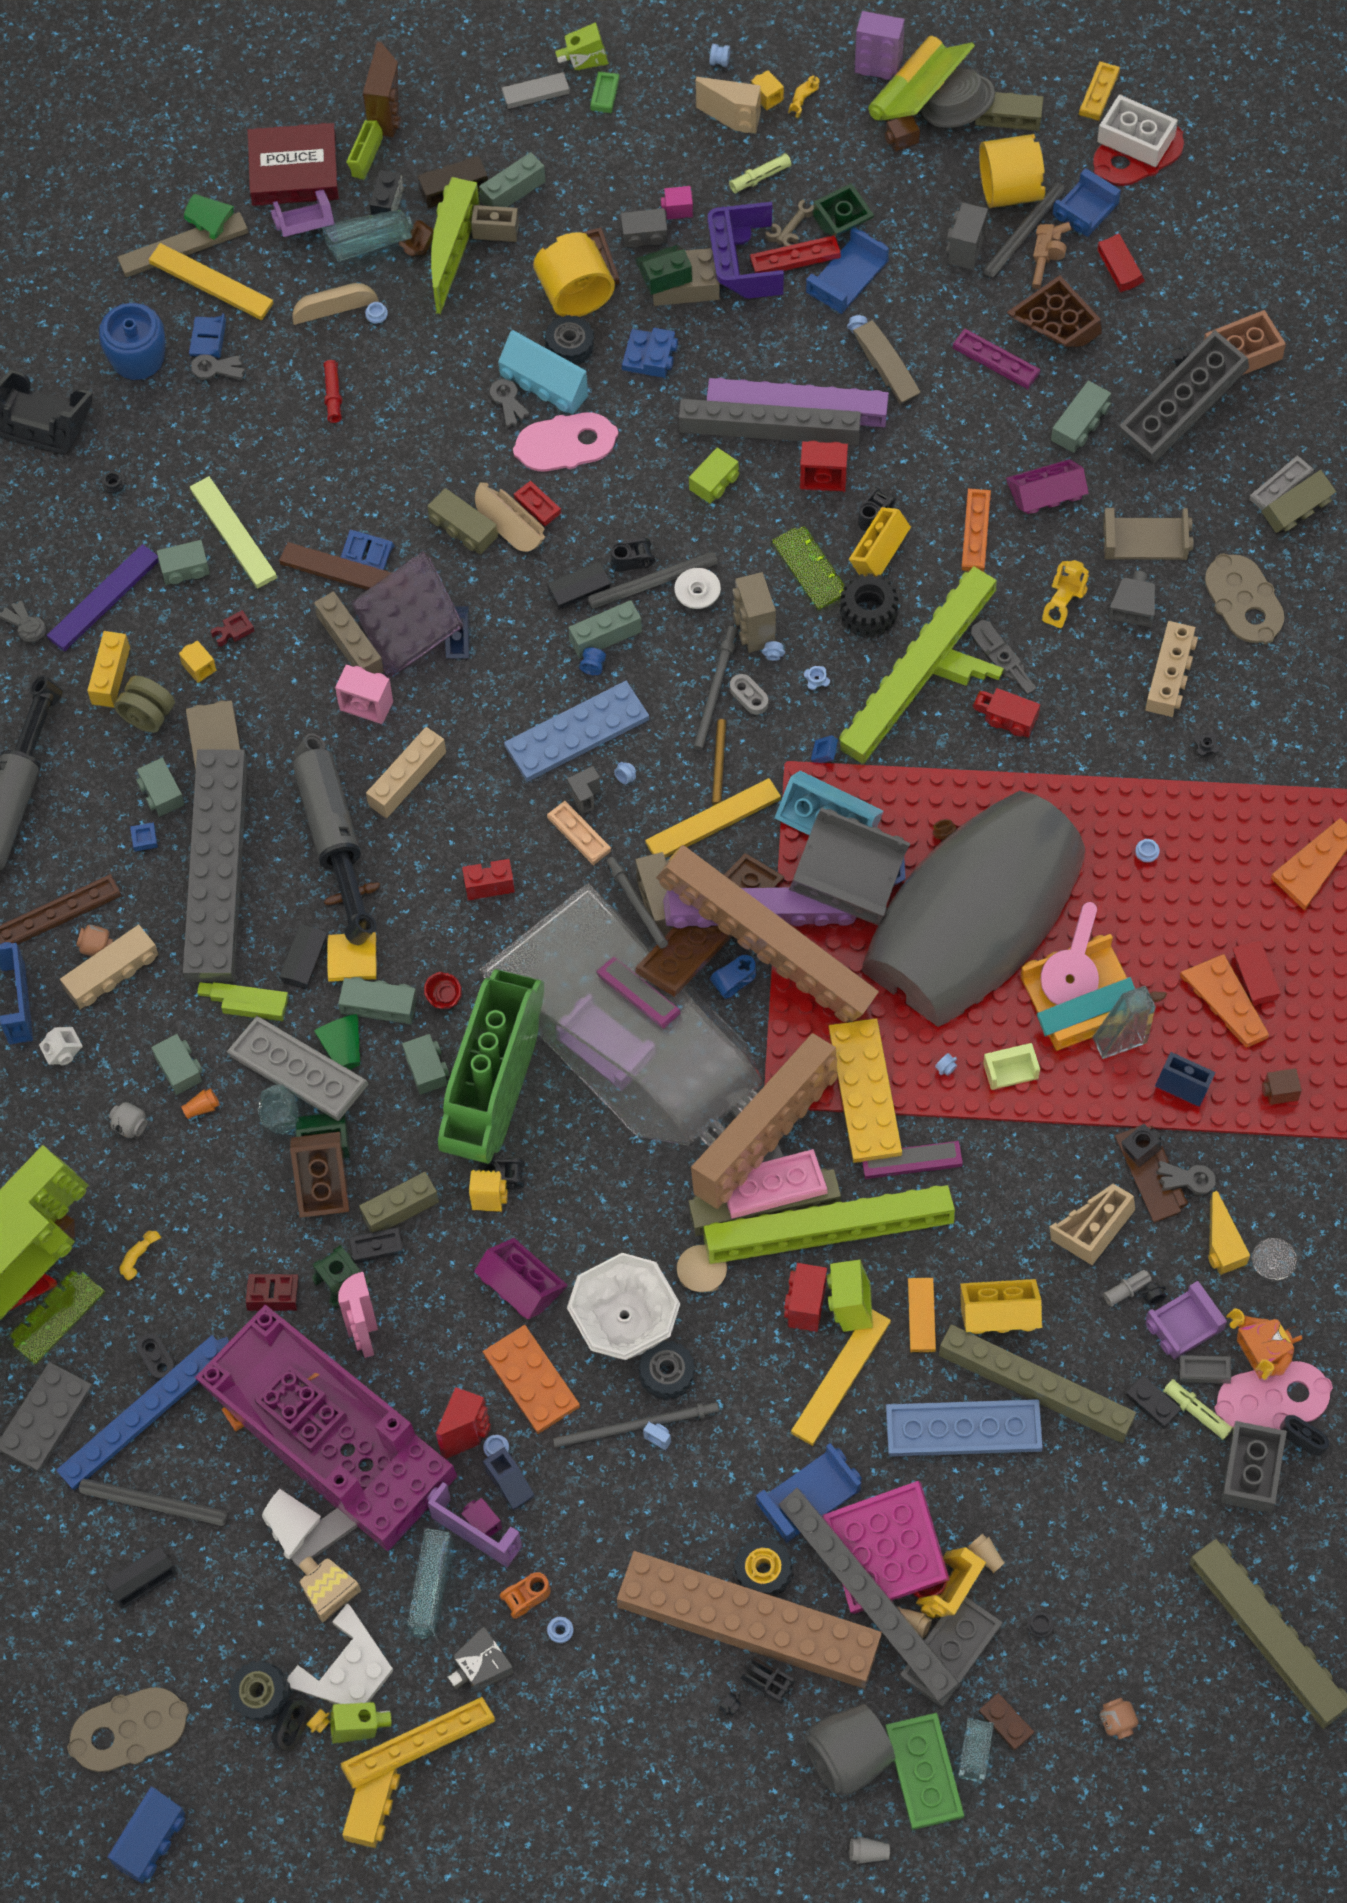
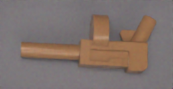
M1069 222L1056 227L1048 224L1037 226V241L1033 255L1035 263H1037L1032 283L1034 289L1041 288L1045 264L1049 263L1050 259L1062 260L1065 257L1067 247L1064 243L1060 242L1062 233L1071 230Z

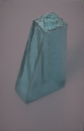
M395 210L337 221L333 225L321 228L327 247L339 262L412 238L410 229H413V224L410 217L406 216L402 210Z
M1146 985L1123 993L1094 1034L1093 1040L1102 1059L1148 1042L1156 1006Z
M427 1528L424 1530L407 1623L409 1632L417 1638L435 1637L454 1551L450 1532Z

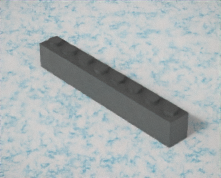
M681 399L679 433L804 442H840L848 445H859L861 412Z

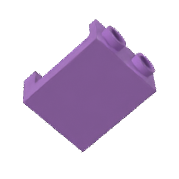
M324 189L315 191L318 202L315 205L281 212L278 202H273L274 210H271L272 219L276 229L281 230L283 237L334 224L331 206Z
M1197 1281L1189 1286V1290L1156 1311L1153 1309L1148 1311L1145 1323L1148 1330L1153 1335L1156 1334L1160 1339L1163 1351L1167 1355L1170 1354L1175 1360L1180 1355H1184L1223 1331L1227 1320Z

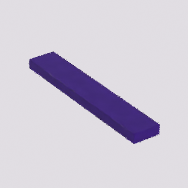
M142 544L47 634L48 639L65 652L159 562L158 555Z

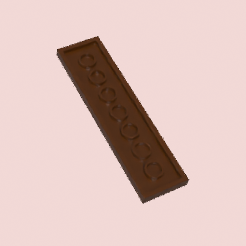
M746 853L724 874V876L740 888H778L784 880L783 875ZM711 925L706 928L698 926L673 927L665 936L668 945L665 948H660L657 944L636 966L635 973L675 997L725 945L732 935L723 933L718 928V925Z

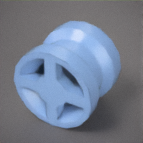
M712 44L710 65L721 64L722 67H728L730 46L719 47L718 44Z

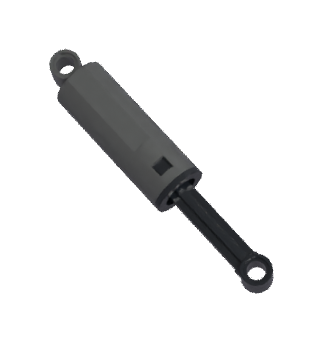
M45 675L38 676L30 685L29 690L33 695V701L15 750H5L0 754V871L6 865L41 768L40 763L32 757L49 708L61 699L63 693L62 688Z
M310 733L295 748V760L292 766L320 866L325 869L334 870L348 918V926L344 931L345 937L354 945H362L373 934L377 925L375 919L365 912L352 864L359 860L361 852L333 755L328 750H324L325 743L321 737Z

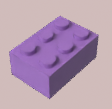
M862 11L856 31L855 73L890 80L895 76L902 64L905 19Z

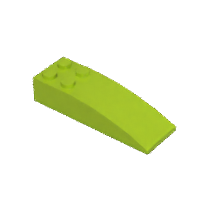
M454 177L451 178L449 185L445 186L443 202H439L437 206L438 216L432 241V282L436 313L441 314L472 231L471 222L474 205L479 206L477 183Z

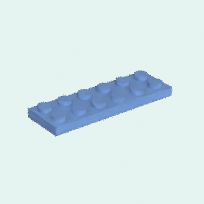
M624 681L505 741L504 747L526 782H529L647 722L649 714L628 682Z
M1039 1399L886 1404L888 1457L1042 1452Z

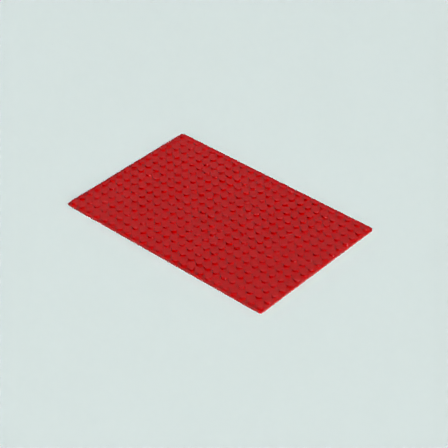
M787 761L784 764L782 797L790 777L798 771H802L883 810L877 828L891 836H899L910 843L904 856L905 880L893 886L886 909L915 868L943 841L935 838L933 835V826L936 822L949 819L955 824L957 829L988 807L1018 791L1036 794L1052 803L1066 815L1079 831L1085 846L1084 862L1068 902L1064 905L1059 918L1034 953L995 991L992 990L984 996L983 1000L978 1004L974 1003L965 1009L963 1014L939 1027L906 1004V994L903 990L897 987V992L893 995L862 972L865 956L878 925L856 917L854 923L845 926L839 924H827L824 926L804 924L802 926H793L790 924L879 991L863 1015L853 1022L877 1018L895 1115L1136 1128L1145 1124L1147 1127L1153 1126L1154 1129L1347 1139V852L1334 867L1330 876L1324 881L1306 910L1302 909L1271 879L1272 874L1338 819L1341 818L1347 824V789ZM781 822L778 873L784 876V880L778 888H790L809 835ZM1144 839H1151L1159 846V856L1152 862H1143L1136 856V846ZM1087 902H1092L1096 905L1097 912L1088 942L1098 935L1106 936L1111 934L1113 937L1111 947L1126 977H1131L1137 994H1150L1157 991L1166 992L1167 995L1162 1001L1146 1003L1147 1012L1144 1018L1056 1051L1049 1035L1045 1036L1036 1015L1038 1012L1021 979V970L1029 961H1039L1045 959L1053 952L1068 950L1073 941L1082 906ZM1261 941L1281 994L1275 1001L1253 1006L1269 1036L1268 1039L1246 1048L1226 1027V1023L1220 1016L1213 1013L1207 1002L1193 991L1194 988L1180 977V973L1224 954L1250 1000L1233 954V948L1246 943ZM773 965L771 971L764 1086L812 1033L831 1044L829 1025L848 1023L839 1020L835 1016V1012L829 1007L825 1008L819 1005L815 1000L816 998L809 992L804 993L796 987L797 983L793 980L779 975L776 971L777 968ZM1032 1043L1040 1067L1039 1078L991 1090L983 1065L984 1054ZM1170 1052L1216 1072L1200 1107L1155 1087ZM948 1053L953 1058L957 1057L955 1063L958 1066L948 1076L945 1073L940 1075L939 1071L935 1068L936 1064ZM1296 1068L1302 1090L1299 1100L1270 1105L1268 1096L1264 1097L1262 1091V1082H1265L1267 1073ZM838 1077L832 1085H828L824 1089L821 1098L817 1102L814 1101L808 1107V1110L844 1112Z

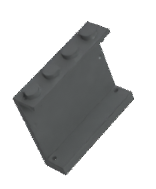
M821 808L789 890L879 925L885 914L889 896L910 843L899 836L886 834L877 827L861 824L857 819L846 818L834 810Z

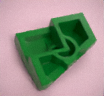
M194 194L188 202L184 219L194 224L200 231L205 229L210 232L209 238L215 240L223 232L224 223L233 215L234 206Z
M357 1014L337 1019L314 1030L328 1058L348 1070L361 1065L359 1018Z

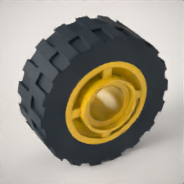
M769 1538L754 1539V1541L746 1543L745 1547L740 1549L739 1555L736 1556L735 1573L740 1586L776 1597L791 1582L793 1574L791 1558L785 1547L778 1544V1541H772ZM766 1563L771 1568L767 1573H759L757 1571L758 1566Z

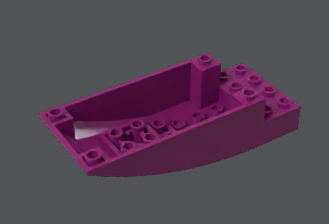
M264 1305L195 1377L210 1394L268 1449L387 1552L429 1508L428 1496L435 1487L439 1488L442 1482L447 1484L448 1487L457 1478L453 1465L415 1434L408 1420L267 1305ZM314 1373L319 1374V1376H317L316 1378L312 1379L311 1381H309V1380L307 1379L308 1377L312 1376ZM346 1444H352L355 1447L354 1454L349 1457L341 1454V1448ZM370 1459L373 1461V1467L370 1471L363 1472L359 1469V1464L362 1460Z

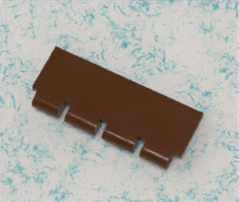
M1138 1126L1115 1135V1139L1153 1223L1181 1213L1180 1209L1186 1207L1188 1202L1181 1188L1173 1191H1162L1163 1185L1159 1180L1162 1177L1168 1176L1156 1173L1159 1169L1158 1163L1162 1161L1170 1164L1163 1147L1140 1167L1123 1150L1121 1142L1140 1127ZM1142 1140L1137 1144V1146L1145 1148L1150 1144V1142L1147 1140Z

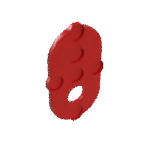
M1179 127L1176 128L1174 139L1156 167L1102 144L1094 155V174L1115 186L1131 185L1147 176H1154L1158 174L1160 169L1175 162L1182 154L1184 146L1183 131ZM1123 156L1129 160L1130 165L1127 168L1118 169L1112 165L1111 160L1114 157Z

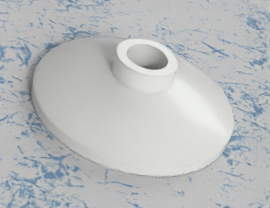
M704 568L686 570L675 582V595L677 599L689 608H706L712 605L720 595L719 579L714 573Z

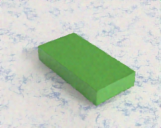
M598 72L590 105L591 111L612 113L620 79L619 74Z

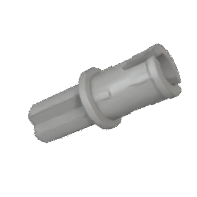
M1142 1270L1127 1280L1122 1279L1120 1284L1104 1292L1103 1297L1107 1304L1113 1307L1128 1296L1133 1297L1136 1291L1150 1284L1152 1279L1147 1271Z

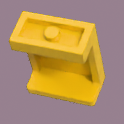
M966 1547L947 1551L943 1557L944 1562L953 1568L949 1576L950 1580L947 1581L943 1594L939 1597L934 1595L917 1600L916 1604L921 1607V1612L927 1614L928 1617L938 1618L955 1615L986 1564L984 1560Z

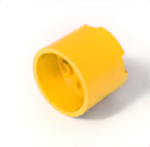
M1035 134L980 143V174L984 196L989 208L1044 199L1045 187L1041 186V183H1043V173H1045L1040 144L1033 140L1035 139Z
M569 233L557 237V242L546 250L542 248L534 259L533 267L555 313L562 317L566 315L580 317L603 306L612 296L615 282L595 241L587 237L585 233Z

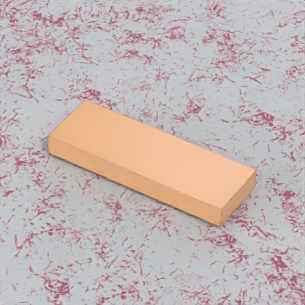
M566 801L547 814V818L592 865H595L611 852V847Z

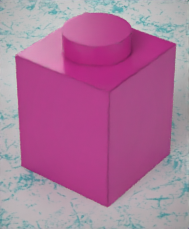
M691 186L664 188L665 197L661 198V209L664 208L666 211L667 219L693 217Z

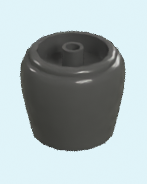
M865 1704L845 1709L817 1721L808 1729L804 1739L806 1751L815 1770L825 1785L835 1794L850 1795L860 1790L895 1760L894 1749L887 1733L875 1714Z

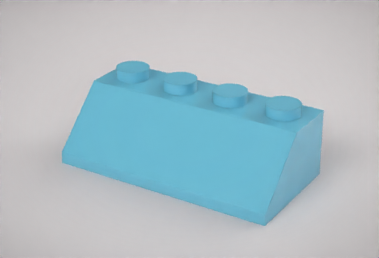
M514 330L510 332L498 361L501 376L504 379L519 384L525 391L535 393L541 400L551 402L559 410L567 411L573 415L588 397L586 370Z
M798 771L789 779L775 819L810 835L821 808L834 810L846 818L857 819L861 824L869 827L878 826L883 810L811 775Z

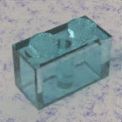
M967 1719L958 1778L984 1782L994 1723Z

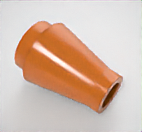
M210 1088L208 1090L203 1089L181 1107L187 1119H190L194 1116L215 1111V1108L220 1106L215 1093Z

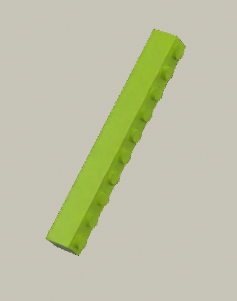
M974 566L969 573L965 572L962 575L959 586L956 589H952L946 597V603L935 610L933 620L922 627L919 638L916 642L912 641L909 644L903 659L899 658L896 661L890 676L886 675L883 678L877 693H872L869 696L864 710L856 713L851 727L843 730L839 737L841 751L864 765L937 669V666L944 660L995 593L996 579Z
M948 1185L932 1186L928 1189L908 1190L904 1193L884 1194L880 1197L860 1198L856 1201L844 1203L835 1202L832 1205L811 1206L807 1209L796 1211L787 1210L783 1213L772 1215L763 1214L759 1217L748 1219L739 1218L724 1223L715 1222L704 1226V1242L709 1264L953 1224L955 1209Z

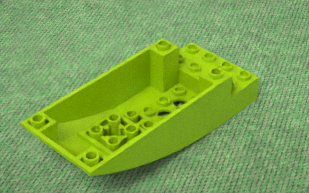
M44 1145L0 1189V1320L60 1257H65L71 1251V1245L75 1242L55 1221L63 1218L69 1210L68 1207L85 1195L86 1188L89 1185Z

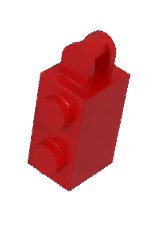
M996 688L994 695L985 691H979L973 703V708L978 712L986 714L985 722L989 723L992 727L1003 728L1011 731L1016 736L1029 738L1039 716L1040 704Z

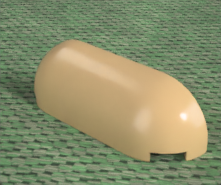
M352 283L307 295L301 298L294 307L292 315L293 324L307 322L363 307L373 302H379L378 297L369 286L362 283Z
M488 483L479 484L475 494V504L478 512L497 524L498 533L516 549L530 551L537 548L545 538L543 535L544 527L502 489L497 492L488 488Z

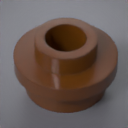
M949 819L940 820L933 826V835L937 839L944 840L956 830V826Z

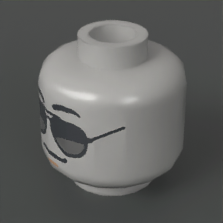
M129 1102L122 1103L120 1106L116 1105L109 1115L111 1128L126 1138L140 1136L147 1125L145 1112Z

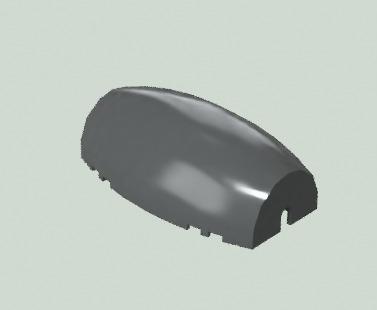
M1018 791L988 807L940 842L900 887L873 935L863 962L862 972L893 995L897 992V987L903 990L906 994V1004L937 1027L963 1014L965 1009L974 1003L978 1004L983 1000L984 996L992 990L995 991L1007 981L1034 953L1054 926L1064 905L1068 902L1084 862L1085 846L1079 831L1065 814L1052 803L1036 794Z

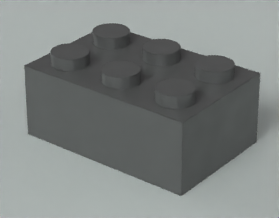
M1235 1421L1231 1434L1220 1503L1272 1513L1276 1502L1287 1431Z

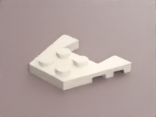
M346 1604L333 1620V1625L352 1638L351 1642L319 1681L297 1665L287 1679L290 1683V1690H296L311 1697H318L332 1704L368 1703L392 1674V1667L351 1606Z

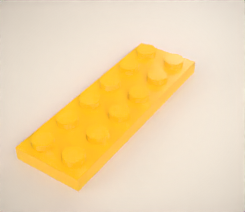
M877 1018L829 1025L831 1044L836 1047L838 1083L853 1163L902 1156Z

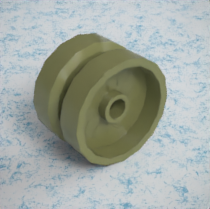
M132 676L125 686V692L121 693L116 700L114 708L125 721L134 727L150 733L158 732L164 723V716L169 715L174 707V698L165 688L151 679L143 676Z

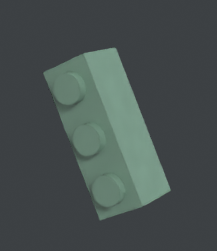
M530 152L479 186L481 203L484 206H510L546 182L544 165Z
M1087 381L1052 428L1051 441L1073 453L1079 446L1083 447L1088 439L1089 432L1091 430L1094 431L1099 425L1100 417L1109 412L1112 403H1110L1111 392Z
M631 600L568 627L570 643L579 659L583 658L585 648L592 647L601 650L642 632L641 617Z
M359 977L344 978L338 1005L341 1014H357L359 1017L412 1024L417 994L416 989L407 984H399L397 986L380 980L370 982Z

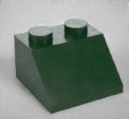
M852 183L814 201L813 206L814 219L824 233L838 236L874 218V214Z
M678 245L635 258L651 295L693 282L690 260L685 250Z

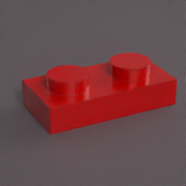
M529 481L514 493V499L544 527L561 514V508L532 481Z

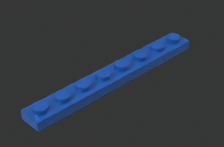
M211 1335L56 1471L73 1490H76L82 1479H88L198 1384L199 1382L195 1377L223 1349V1346Z

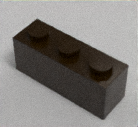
M479 156L467 158L464 161L446 165L433 171H427L417 176L419 190L427 208L438 206L439 202H443L444 188L446 185H449L452 177L476 182L478 192H480L479 186L488 181V175Z

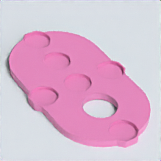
M588 412L570 416L559 415L551 420L537 422L524 428L517 437L513 453L515 458L519 459L524 466L531 470L547 472L562 468L573 469L578 465L595 462L606 457L615 445L618 430L607 418L596 413ZM585 430H590L596 433L597 440L592 444L585 445L578 440L579 434Z
M1295 1361L1291 1362L1284 1375L1269 1376L1266 1380L1263 1378L1259 1379L1255 1371L1231 1377V1383H1224L1222 1385L1214 1410L1217 1416L1232 1427L1235 1421L1280 1430V1424L1287 1415H1295L1307 1423L1321 1416L1327 1408L1330 1392L1333 1387L1330 1379L1326 1378L1316 1367L1305 1362ZM1298 1382L1304 1384L1309 1391L1308 1398L1303 1402L1292 1401L1287 1395V1387L1290 1384Z

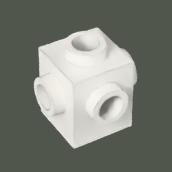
M73 1027L53 1028L39 1044L49 1065H66L70 1063L77 1052L83 1047Z

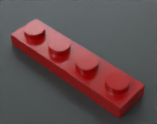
M835 236L750 254V262L754 273L785 271L841 258V252Z

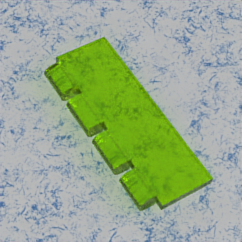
M806 527L793 528L773 539L772 543L817 610H820L841 598V592L844 591L845 584L839 576H836L837 573L828 559H824V553L817 543L813 542L814 539Z
M72 1270L60 1282L66 1290L63 1292L56 1286L43 1300L49 1308L46 1310L39 1304L25 1318L31 1326L28 1328L24 1323H21L9 1335L15 1341L13 1346L33 1364L36 1365L105 1293L102 1288L83 1272L78 1275Z

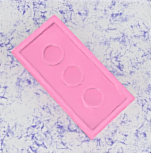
M814 1150L762 1162L757 1169L754 1168L748 1174L745 1183L742 1186H738L733 1191L730 1200L726 1202L731 1219L828 1194Z

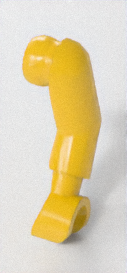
M810 76L808 81L796 89L788 113L796 111V118L800 117L802 111L800 106L803 105L804 99L819 88L818 77L814 81V76Z
M147 1231L143 1235L144 1240L137 1242L126 1253L119 1268L121 1275H124L126 1280H131L137 1275V1270L133 1266L138 1257L147 1250L146 1248L151 1243L162 1238L157 1231Z

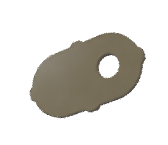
M1224 553L1216 556L1215 561L1207 569L1205 585L1215 603L1214 609L1217 614L1222 615L1230 631L1239 639L1250 643L1268 644L1273 642L1274 637L1281 631L1284 623V611L1274 594L1275 589L1273 585L1267 582L1259 567L1252 560L1244 556L1227 555ZM1252 609L1260 610L1264 614L1265 620L1261 624H1251L1245 618L1246 612Z
M157 1687L143 1689L127 1696H115L111 1702L92 1708L78 1718L72 1728L70 1743L67 1746L69 1755L75 1758L83 1767L94 1772H108L128 1764L138 1765L143 1763L147 1757L166 1751L179 1741L186 1727V1717L189 1714L188 1707L174 1693ZM101 1728L113 1731L115 1738L111 1747L105 1750L96 1749L92 1744L93 1734Z

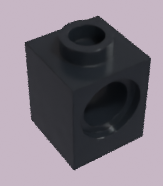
M1145 1124L1141 1125L1121 1142L1123 1150L1138 1167L1142 1166L1162 1149L1160 1142L1162 1138L1153 1127L1149 1129ZM1142 1140H1147L1150 1142V1144L1145 1148L1137 1146V1144Z

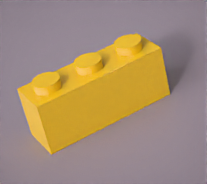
M881 507L848 559L859 575L863 574L865 577L868 576V573H873V576L877 577L883 573L911 528L901 511Z
M103 631L87 690L92 705L114 708L130 651L126 634Z
M397 1768L356 1787L342 1834L345 1841L376 1848L378 1841L382 1842L385 1833V1826L382 1825L385 1815H390L393 1800H390L392 1789L397 1790L400 1781V1774H397Z

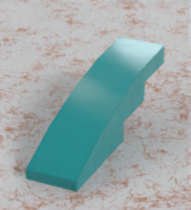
M1131 977L1041 1011L1036 1015L1044 1035L1048 1036L1140 999Z

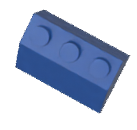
M150 1787L108 1855L109 1860L116 1869L143 1884L146 1878L150 1879L157 1867L155 1863L159 1856H164L171 1845L169 1840L173 1833L179 1832L185 1822V1812L172 1800L155 1788Z

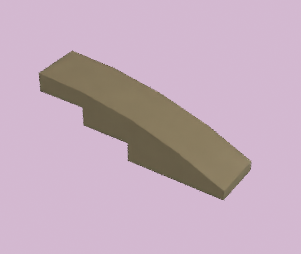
M873 320L853 330L873 369L878 370L886 387L890 386L899 404L920 394V390L909 371Z

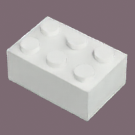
M1118 95L1099 125L1097 142L1156 167L1175 137L1178 120Z

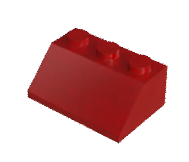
M455 1387L436 1431L440 1453L443 1458H450L478 1446L482 1437L486 1438L488 1436L491 1424L489 1423L488 1408L485 1405L484 1397Z

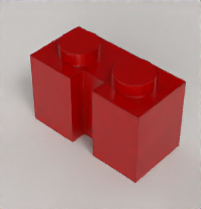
M509 859L493 861L490 868L482 869L481 864L462 867L468 900L515 893Z

